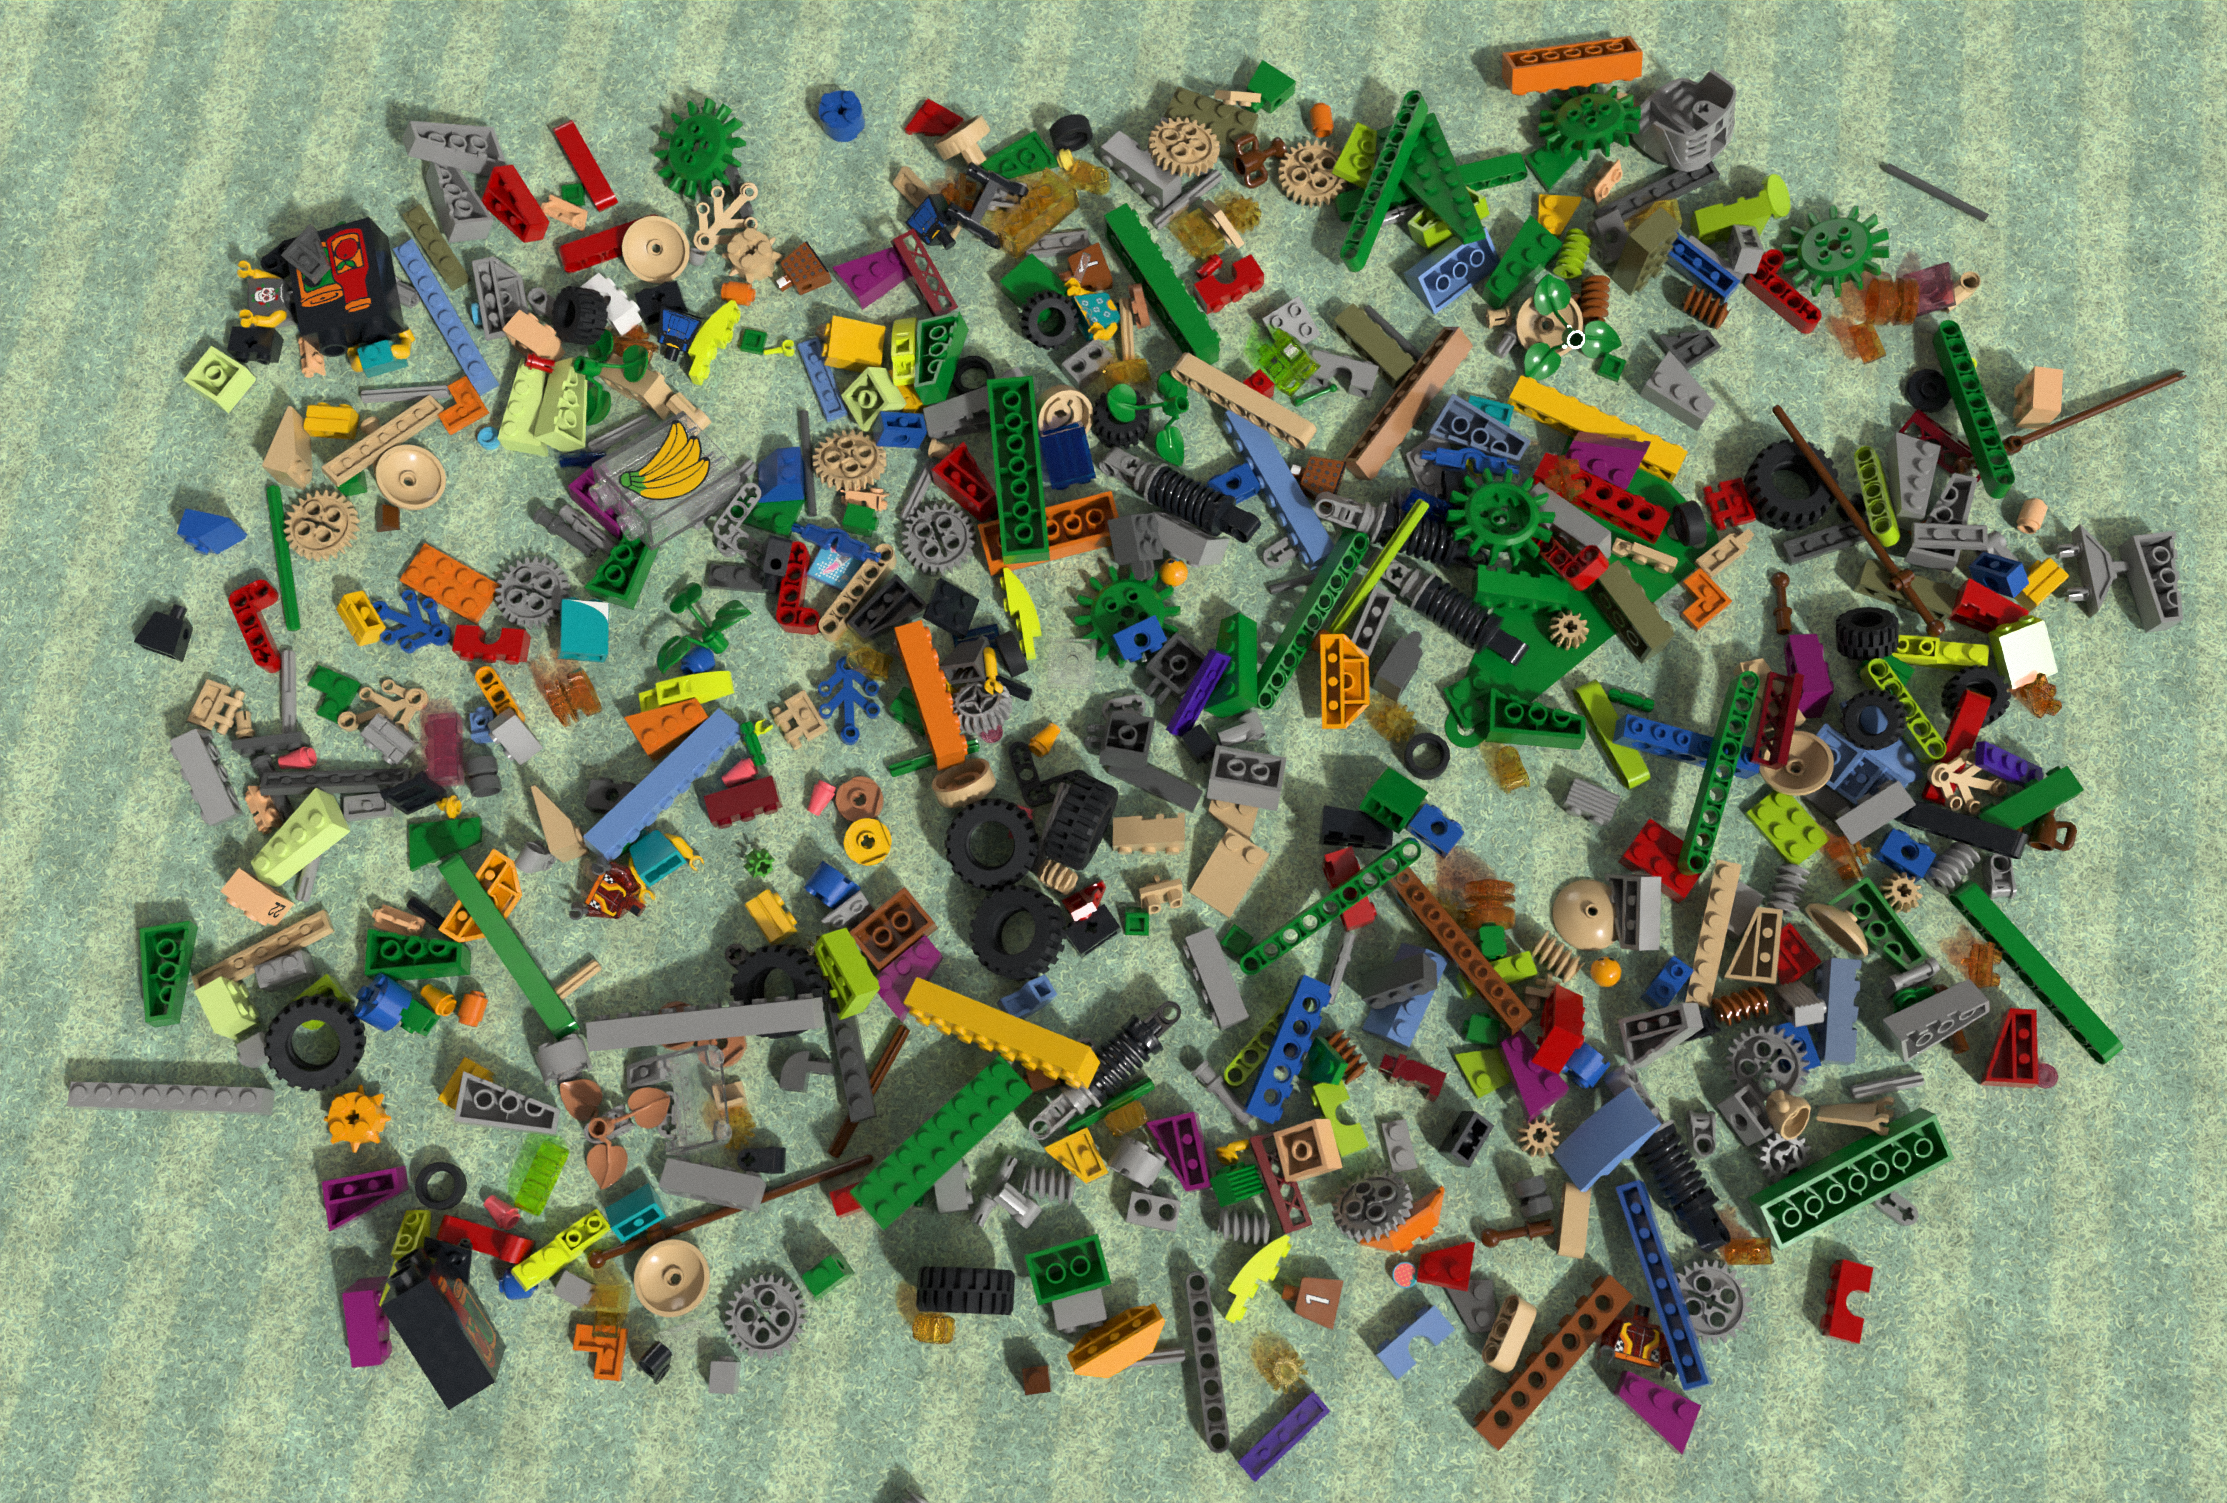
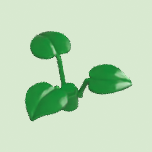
M1550 274L1545 275L1537 284L1533 298L1534 306L1544 316L1554 312V315L1564 325L1566 330L1562 334V344L1550 348L1548 344L1538 342L1527 349L1524 355L1525 377H1531L1536 381L1545 379L1558 370L1561 364V357L1558 353L1554 352L1557 349H1566L1567 346L1573 349L1581 347L1585 356L1597 359L1604 357L1605 353L1609 354L1611 351L1622 346L1616 331L1603 321L1594 320L1588 322L1584 327V334L1575 328H1571V325L1558 313V310L1566 308L1571 299L1570 289L1564 281Z
M604 329L605 332L601 335L599 341H596L594 345L587 346L590 358L578 356L574 361V371L577 374L585 375V380L591 381L597 386L591 387L587 391L586 426L600 423L608 415L611 408L610 393L604 391L603 386L593 378L601 373L602 367L624 369L625 379L635 383L643 378L648 365V351L640 345L629 346L623 352L624 364L603 363L607 360V355L613 349V336L607 329Z
M1171 370L1163 372L1157 380V389L1164 396V402L1135 405L1137 402L1136 394L1126 384L1115 385L1108 391V408L1112 415L1121 422L1133 421L1135 419V410L1162 407L1163 412L1172 417L1164 426L1165 430L1159 431L1156 434L1155 448L1163 460L1181 467L1184 460L1183 436L1177 427L1170 426L1175 420L1179 419V414L1189 409L1187 386L1177 381L1171 375Z
M696 582L689 583L684 590L679 591L673 597L669 608L674 614L682 613L688 608L705 628L702 633L703 642L687 635L682 638L676 635L667 640L657 655V665L660 672L664 674L670 666L678 662L689 651L690 642L706 649L709 647L715 654L724 652L729 642L721 631L752 613L740 601L731 600L719 608L715 614L716 619L712 621V626L709 627L692 607V604L701 598L702 588Z

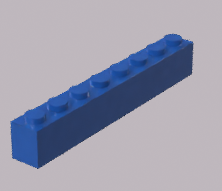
M1636 1180L1617 1186L1616 1190L1683 1390L1690 1391L1712 1385L1713 1383L1645 1183L1641 1180Z

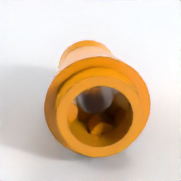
M1049 723L1047 727L1030 739V744L1028 745L1030 751L1040 758L1048 755L1058 734L1061 732L1060 728L1054 723Z
M427 984L421 990V996L426 999L437 1015L448 1016L455 1010L457 1002L453 995L434 987L432 984Z

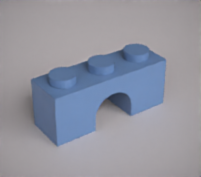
M1424 1305L1415 1313L1417 1317L1415 1321L1411 1324L1406 1321L1396 1330L1398 1335L1392 1341L1387 1338L1376 1347L1379 1352L1375 1356L1395 1380H1398L1416 1364L1408 1350L1412 1338L1423 1336L1432 1346H1437L1455 1330L1435 1305H1432L1430 1308Z

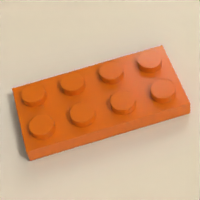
M424 543L399 579L404 585L427 598H432L436 603L477 625L496 597L497 592L495 589L502 588L496 582Z

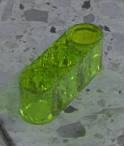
M545 1140L540 1145L516 1196L515 1208L536 1217L541 1215L568 1158L569 1149Z

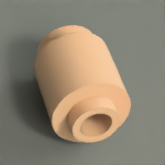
M2032 498L2024 501L2017 519V529L2025 534H2035L2040 529L2048 509L2042 500Z

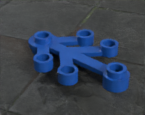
M412 590L404 591L401 596L402 600L408 605L411 617L391 610L383 601H377L372 604L375 610L382 606V610L377 612L382 621L390 619L406 626L393 632L391 630H384L380 635V639L386 645H393L397 640L418 632L427 634L416 640L405 638L401 641V649L405 653L411 654L416 649L431 643L436 646L446 645L452 638V631L446 624L441 623L437 611L438 604L432 598H426L422 602V608L429 614L432 626L424 623L417 604L418 596ZM409 595H413L411 600H407ZM433 603V606L427 609V605ZM439 631H443L440 637H436ZM391 635V639L385 641L386 636ZM408 643H412L409 649H405Z
M850 656L841 657L836 663V672L827 681L821 682L818 686L819 695L828 697L832 692V688L843 679V688L828 703L822 704L818 713L822 719H829L833 711L844 701L845 727L841 730L840 739L846 745L855 744L860 735L858 728L854 725V702L865 711L866 716L870 719L877 718L880 713V707L877 704L870 703L853 688L854 680L864 688L866 695L873 697L877 695L879 685L875 681H869L858 671L859 664L856 659ZM850 664L852 668L846 670L843 665ZM827 686L829 691L823 692L821 687ZM874 686L876 691L870 692L867 687ZM827 708L830 710V713L825 715L821 710ZM875 708L877 713L871 714L868 709ZM851 730L854 732L855 735L849 737L847 736L846 731Z

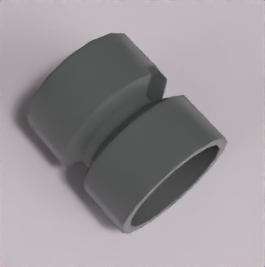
M481 756L466 762L467 775L471 778L469 781L471 796L477 798L488 797L502 791L500 777L496 775L498 773V764L495 757Z
M1542 1174L1512 1184L1516 1198L1521 1199L1519 1207L1523 1218L1555 1209L1551 1196L1545 1194L1547 1186Z

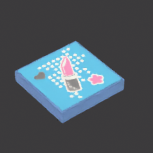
M835 541L829 550L822 548L819 550L807 572V576L842 592L864 562L839 555L835 550L838 541Z

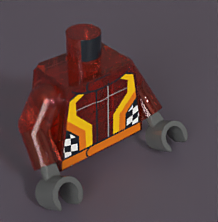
M600 856L597 858L596 863L592 864V872L598 875L584 902L586 907H583L579 901L573 902L571 904L572 911H569V917L572 920H579L585 914L586 917L620 919L628 912L639 917L646 908V905L636 899L641 890V884L637 882L629 867L620 865L616 861L607 863V859Z
M1636 1304L1633 1319L1620 1317L1619 1320H1614L1602 1333L1600 1350L1596 1354L1597 1360L1602 1355H1605L1608 1359V1365L1613 1358L1652 1369H1660L1661 1365L1660 1378L1665 1379L1666 1372H1669L1673 1376L1672 1379L1675 1380L1678 1372L1673 1363L1665 1334L1661 1331L1660 1326L1648 1323L1651 1308Z

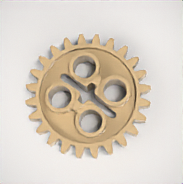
M1177 117L1176 122L1169 118L1168 124L1161 121L1160 126L1156 125L1154 131H1151L1148 153H1151V160H1156V166L1163 165V171L1171 169V175L1178 172L1179 177H1182L1183 173L1191 177V173L1194 172L1195 175L1199 176L1200 170L1207 173L1208 168L1212 169L1214 163H1217L1220 142L1216 141V134L1211 135V128L1204 129V123L1199 126L1197 125V120L1190 123L1187 117L1185 121H1181Z
M1306 140V146L1304 147L1301 143H1298L1297 150L1290 147V154L1284 153V160H1280V167L1278 169V175H1280L1278 182L1282 183V191L1287 190L1286 197L1293 195V202L1295 203L1299 199L1301 200V206L1309 202L1310 208H1312L1313 203H1317L1320 208L1323 201L1330 205V198L1334 200L1338 194L1343 193L1344 188H1347V180L1332 174L1341 151L1339 150L1334 153V145L1326 148V142L1320 146L1318 145V140H1315L1314 145H1311Z
M844 430L841 436L833 433V439L825 437L826 443L819 442L820 448H815V455L812 458L816 477L820 478L822 484L827 482L828 488L835 485L836 491L840 490L841 487H844L845 492H848L851 487L856 492L857 486L866 489V483L874 485L873 478L880 480V473H885L884 467L887 466L886 452L883 450V446H876L875 439L872 440L871 434L864 437L863 431L859 432L858 435H855L854 430L848 435Z
M317 490L315 497L307 493L306 501L299 498L300 505H292L295 509L294 513L287 512L291 520L284 521L289 527L284 529V532L288 535L285 539L298 555L304 556L309 561L313 557L316 562H319L322 556L327 562L329 555L337 559L338 551L345 554L344 547H352V544L349 542L350 539L357 540L353 532L360 531L357 525H355L360 520L356 516L358 512L353 508L354 505L344 495L340 496L335 491L331 495L328 490H325L322 495Z

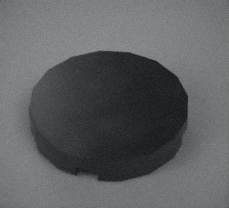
M1935 369L1919 370L1908 379L1905 385V396L1915 409L1933 413L1943 409L1950 401L1952 396L1946 379L1939 374V371Z

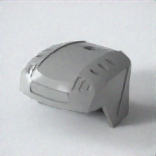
M1713 69L1699 83L1686 78H1678L1655 91L1640 106L1641 119L1637 120L1640 122L1639 134H1632L1633 140L1643 151L1669 167L1685 172L1703 168L1724 150L1732 139L1735 127V87Z

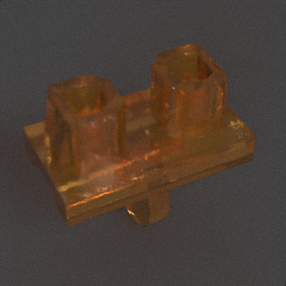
M959 173V180L955 181L954 184L948 183L947 188L942 189L941 193L948 205L954 201V204L969 211L974 200L965 199V195L974 197L976 182L966 180L965 173Z
M1871 319L1848 328L1864 365L1886 356L1884 347Z
M635 325L633 330L626 333V336L632 337V339L614 336L613 343L617 345L616 355L623 357V352L632 345H640L646 348L648 351V363L651 362L653 352L658 353L659 346L654 345L653 342L642 340L649 339V333L643 332L642 325Z
M1565 455L1557 457L1558 462L1554 464L1555 469L1548 471L1550 477L1545 479L1544 483L1545 487H1553L1554 493L1561 491L1563 498L1571 502L1574 496L1585 492L1586 486L1583 479H1571L1572 474H1577L1580 471L1578 459H1566Z
M2039 672L2033 683H2028L2020 689L2019 694L2021 698L2030 703L2033 714L2037 718L2041 719L2045 713L2055 716L2062 709L2061 701L2054 699L2057 689L2055 685L2048 683L2046 674Z
M1845 836L1837 838L1838 842L1827 847V850L1832 860L1844 855L1847 858L1848 864L1836 868L1841 880H1849L1855 877L1857 880L1863 878V873L1856 859L1859 858L1863 866L1869 864L1870 862L1866 855L1872 852L1871 848L1863 849L1858 841L1853 844L1856 852L1852 853Z
M1995 943L1973 944L1972 950L1969 952V958L1961 959V965L1968 967L1969 979L1977 988L2000 985V976L1993 972V965L2000 964L2002 952L1995 949Z
M1770 1237L1731 1238V1242L1724 1245L1725 1260L1728 1265H1772L1774 1263Z

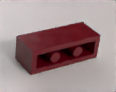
M772 775L704 796L710 822L715 828L718 827L719 829L728 828L733 825V822L739 820L742 822L755 819L756 815L762 813L765 815L774 814L779 808L783 807L776 780Z

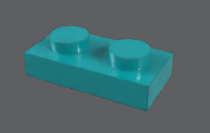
M1470 395L1468 403L1509 427L1514 409L1513 405Z

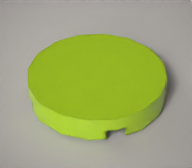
M1777 174L1765 176L1761 181V185L1764 184V189L1761 191L1766 190L1771 213L1774 215L1773 218L1779 219L1787 216L1790 211V196L1785 182Z

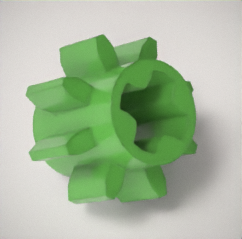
M754 848L748 855H745L747 863L743 866L753 878H756L757 875L765 878L770 871L774 870L772 862L775 859L769 855L765 848L761 851Z

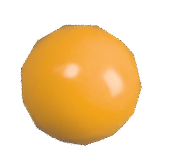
M1170 558L1162 563L1159 575L1165 585L1176 587L1185 582L1188 569L1182 560Z
M1599 957L1591 965L1590 974L1592 980L1599 986H1614L1621 978L1622 971L1620 965L1611 957Z

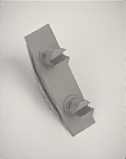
M2079 524L2071 531L2073 543L2055 544L2053 551H2059L2055 556L2056 559L2077 558L2083 587L2064 588L2063 595H2069L2064 601L2067 603L2085 600L2090 619L2100 610L2113 580L2117 578V575H2124L2130 570L2128 561L2114 562V559L2111 558L2107 550Z

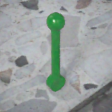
M1331 384L1329 388L1303 399L1299 398L1293 403L1295 407H1298L1328 392L1334 393L1337 391V385Z

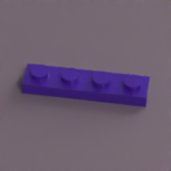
M1210 648L1166 728L1170 734L1181 737L1192 729L1231 659L1227 653Z
M1986 741L1976 742L1975 766L2025 788L2023 785L2035 778L2038 781L2043 779L2041 767Z
M1312 1391L1237 1461L1238 1464L1256 1482L1330 1412L1329 1408Z

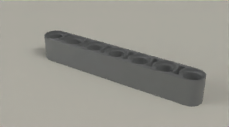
M1194 1271L1186 1279V1290L1206 1442L1212 1452L1223 1453L1230 1445L1209 1281L1204 1273ZM1200 1276L1203 1278L1204 1287L1201 1290L1191 1288L1190 1280L1192 1277ZM1199 1301L1204 1302L1208 1307L1207 1314L1202 1317L1197 1316L1193 1311L1194 1304ZM1202 1327H1206L1211 1331V1339L1206 1343H1202L1197 1339V1331ZM1206 1353L1211 1354L1215 1359V1364L1210 1369H1205L1200 1364L1201 1356ZM1208 1380H1214L1218 1384V1391L1214 1395H1208L1204 1392V1384ZM1213 1406L1219 1407L1222 1412L1221 1419L1216 1422L1210 1421L1207 1417L1208 1410ZM1216 1433H1221L1225 1437V1444L1221 1448H1215L1211 1445V1437Z

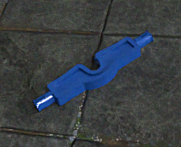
M1437 448L1434 451L1421 449L1419 456L1420 459L1432 460L1435 466L1449 469H1465L1467 459H1470L1473 462V472L1475 474H1482L1484 468H1489L1491 474L1496 476H1503L1507 468L1512 469V473L1516 475L1520 472V465L1507 464V459L1487 456L1474 448H1464L1459 451Z
M794 523V527L792 526L791 528L793 533L800 534L805 541L815 544L824 550H829L834 542L838 541L835 550L841 556L863 562L866 558L875 562H879V559H881V553L871 550L869 545L864 542L852 539L841 529H824L810 523L806 527Z

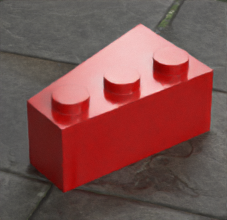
M514 165L493 167L481 200L486 209L522 242L543 240L550 221Z
M964 441L931 469L934 484L981 523L998 510L996 494L985 475L977 466L976 460L971 456Z
M1968 578L1957 589L1959 591L1951 615L1947 619L1988 634V632L1996 630V627L1999 625L2012 624L2019 621V618L2028 615L2029 611Z
M1352 846L1324 855L1321 865L1330 891L1360 870ZM1346 887L1343 890V894L1348 898H1353L1356 896L1357 891L1353 887ZM1367 895L1339 916L1345 932L1373 924L1374 916L1377 913L1373 902H1369Z
M1558 984L1555 985L1544 1003L1539 1025L1544 1027L1542 1037L1538 1036L1536 1038L1535 1044L1540 1047L1532 1056V1063L1559 1075L1574 1050L1582 1046L1585 1038L1582 1035L1585 1021H1583L1585 1007H1583L1582 995Z
M2010 1008L2003 1015L1980 1085L2033 1088L2039 1084L2037 1009Z

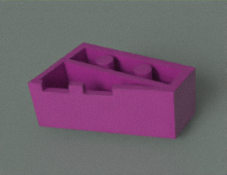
M893 247L832 267L836 280L861 310L909 277Z
M1520 1029L1500 1044L1499 1054L1528 1124L1564 1097L1569 1086L1558 1074L1531 1062L1532 1056L1538 1049Z
M1190 1112L1146 1122L1184 1190L1191 1193L1212 1188L1209 1180L1212 1178L1199 1114Z
M406 1165L323 1181L322 1187L329 1232L347 1225L408 1191Z
M389 1276L358 1279L342 1293L351 1368L382 1365L392 1353L389 1318L379 1305Z
M1622 1371L1613 1395L1648 1426L1656 1436L1663 1440L1672 1451L1683 1455L1701 1405L1630 1371Z

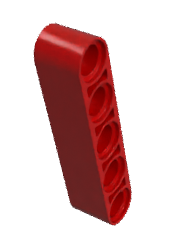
M571 119L553 128L556 137L599 213L618 204L619 202L573 120Z
M639 219L562 245L558 249V253L564 270L567 273H574L623 256L622 244L625 233Z
M1968 689L1964 690L1943 739L1947 751L1934 764H1948L1959 756L1962 750H1972L1991 702L1990 697ZM1964 763L1962 766L1956 769L1953 773H1960L1961 771H1963L1966 763ZM1927 779L1922 799L1946 807L1945 798L1940 787L1932 785ZM1949 782L1954 794L1957 786L1955 783Z

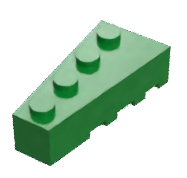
M1478 564L1472 579L1471 598H1473V603L1471 607L1474 603L1479 602L1481 604L1479 610L1486 607L1488 610L1500 608L1506 612L1518 609L1524 610L1527 613L1547 611L1549 614H1558L1561 611L1564 612L1568 606V584L1559 576L1538 574L1536 577H1531V574L1526 571L1510 574L1506 572V568L1497 567L1495 571L1486 570V565Z
M1238 612L1221 619L1215 650L1227 653L1231 659L1203 708L1204 711L1220 719L1257 706V622Z
M1868 876L1825 904L1834 906L1843 912L1845 910L1850 911L1857 918L1856 923L1863 931L1867 945L1900 973L1911 970L1929 958Z

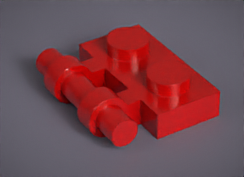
M1741 477L1719 482L1717 485L1719 492L1713 493L1711 486L1702 489L1705 496L1703 497L1704 503L1709 507L1711 512L1710 519L1712 524H1715L1717 531L1726 529L1724 520L1727 519L1730 520L1732 527L1755 521L1756 516L1747 498L1748 494L1745 491ZM1723 501L1726 510L1720 511L1717 502Z

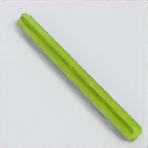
M1422 499L1416 500L1327 630L1332 634L1343 633L1429 508L1427 502Z

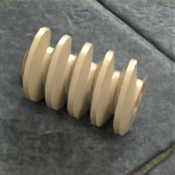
M1547 930L1533 946L1531 956L1534 958L1541 955L1539 963L1543 964L1548 961L1546 969L1549 971L1556 967L1554 976L1558 977L1564 974L1562 982L1566 983L1573 978L1586 962L1578 965L1580 957L1577 955L1571 959L1572 950L1569 949L1563 952L1565 944L1561 943L1556 946V936L1548 940L1547 937L1550 931Z

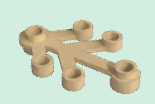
M744 182L740 186V195L724 212L722 201L725 194L724 189L719 185L711 188L715 222L709 229L707 214L710 211L709 205L703 201L696 205V211L699 214L700 230L695 233L693 240L699 250L709 251L715 244H729L732 236L739 234L734 232L731 235H716L722 228H757L758 223L753 216H748L745 219H731L747 200L751 201L757 197L758 189L754 183ZM752 188L753 194L748 196L745 194V190ZM715 189H721L722 194L715 196L713 194ZM705 205L707 207L706 212H700L699 206ZM748 220H754L755 225L753 227H748ZM702 237H708L709 242L707 244H702Z
M387 679L381 685L382 690L386 694H396L404 699L394 702L375 693L371 688L364 687L360 690L359 697L365 702H373L381 707L357 715L350 711L343 712L338 718V725L343 730L352 732L358 728L359 724L371 721L378 713H383L393 721L397 712L405 709L402 717L396 724L398 726L404 725L403 730L408 733L410 720L416 711H420L427 706L429 697L421 688L407 690L398 686L393 680ZM393 684L392 689L386 690L387 685ZM370 691V696L364 698V694ZM416 697H421L418 703H414ZM349 720H354L351 726H347Z
M1964 749L1959 756L1948 764H1933L1928 769L1927 777L1932 785L1940 787L1947 808L1956 811L1961 808L1963 800L1964 810L1975 815L1980 811L1981 803L1973 799L1968 786L1984 789L1987 794L1998 797L2006 793L2007 784L2003 779L1996 776H1990L1986 780L1972 777L1982 768L1975 766L1976 752ZM1964 763L1970 765L1960 773H1953ZM1949 782L1956 784L1961 798L1953 794Z

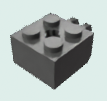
M1155 513L1132 514L1107 520L1115 562L1119 565L1131 564L1133 576L1136 580H1151L1155 575L1153 561L1163 559V545L1159 538V525L1155 518Z
M1413 630L1406 639L1400 636L1397 643L1392 641L1386 651L1384 660H1380L1374 670L1372 689L1395 702L1398 701L1417 671L1419 661L1423 655L1422 649L1419 647L1422 641V635L1419 631Z
M1176 632L1146 666V675L1153 681L1144 693L1150 696L1161 686L1164 690L1158 695L1155 703L1161 705L1170 695L1181 703L1183 696L1206 656ZM1181 666L1183 667L1182 670H1176V669H1175V667H1177V668H1180Z
M1119 711L1108 712L1106 726L1089 724L1086 731L1092 736L1086 737L1084 744L1089 748L1100 750L1099 764L1146 772L1155 718Z

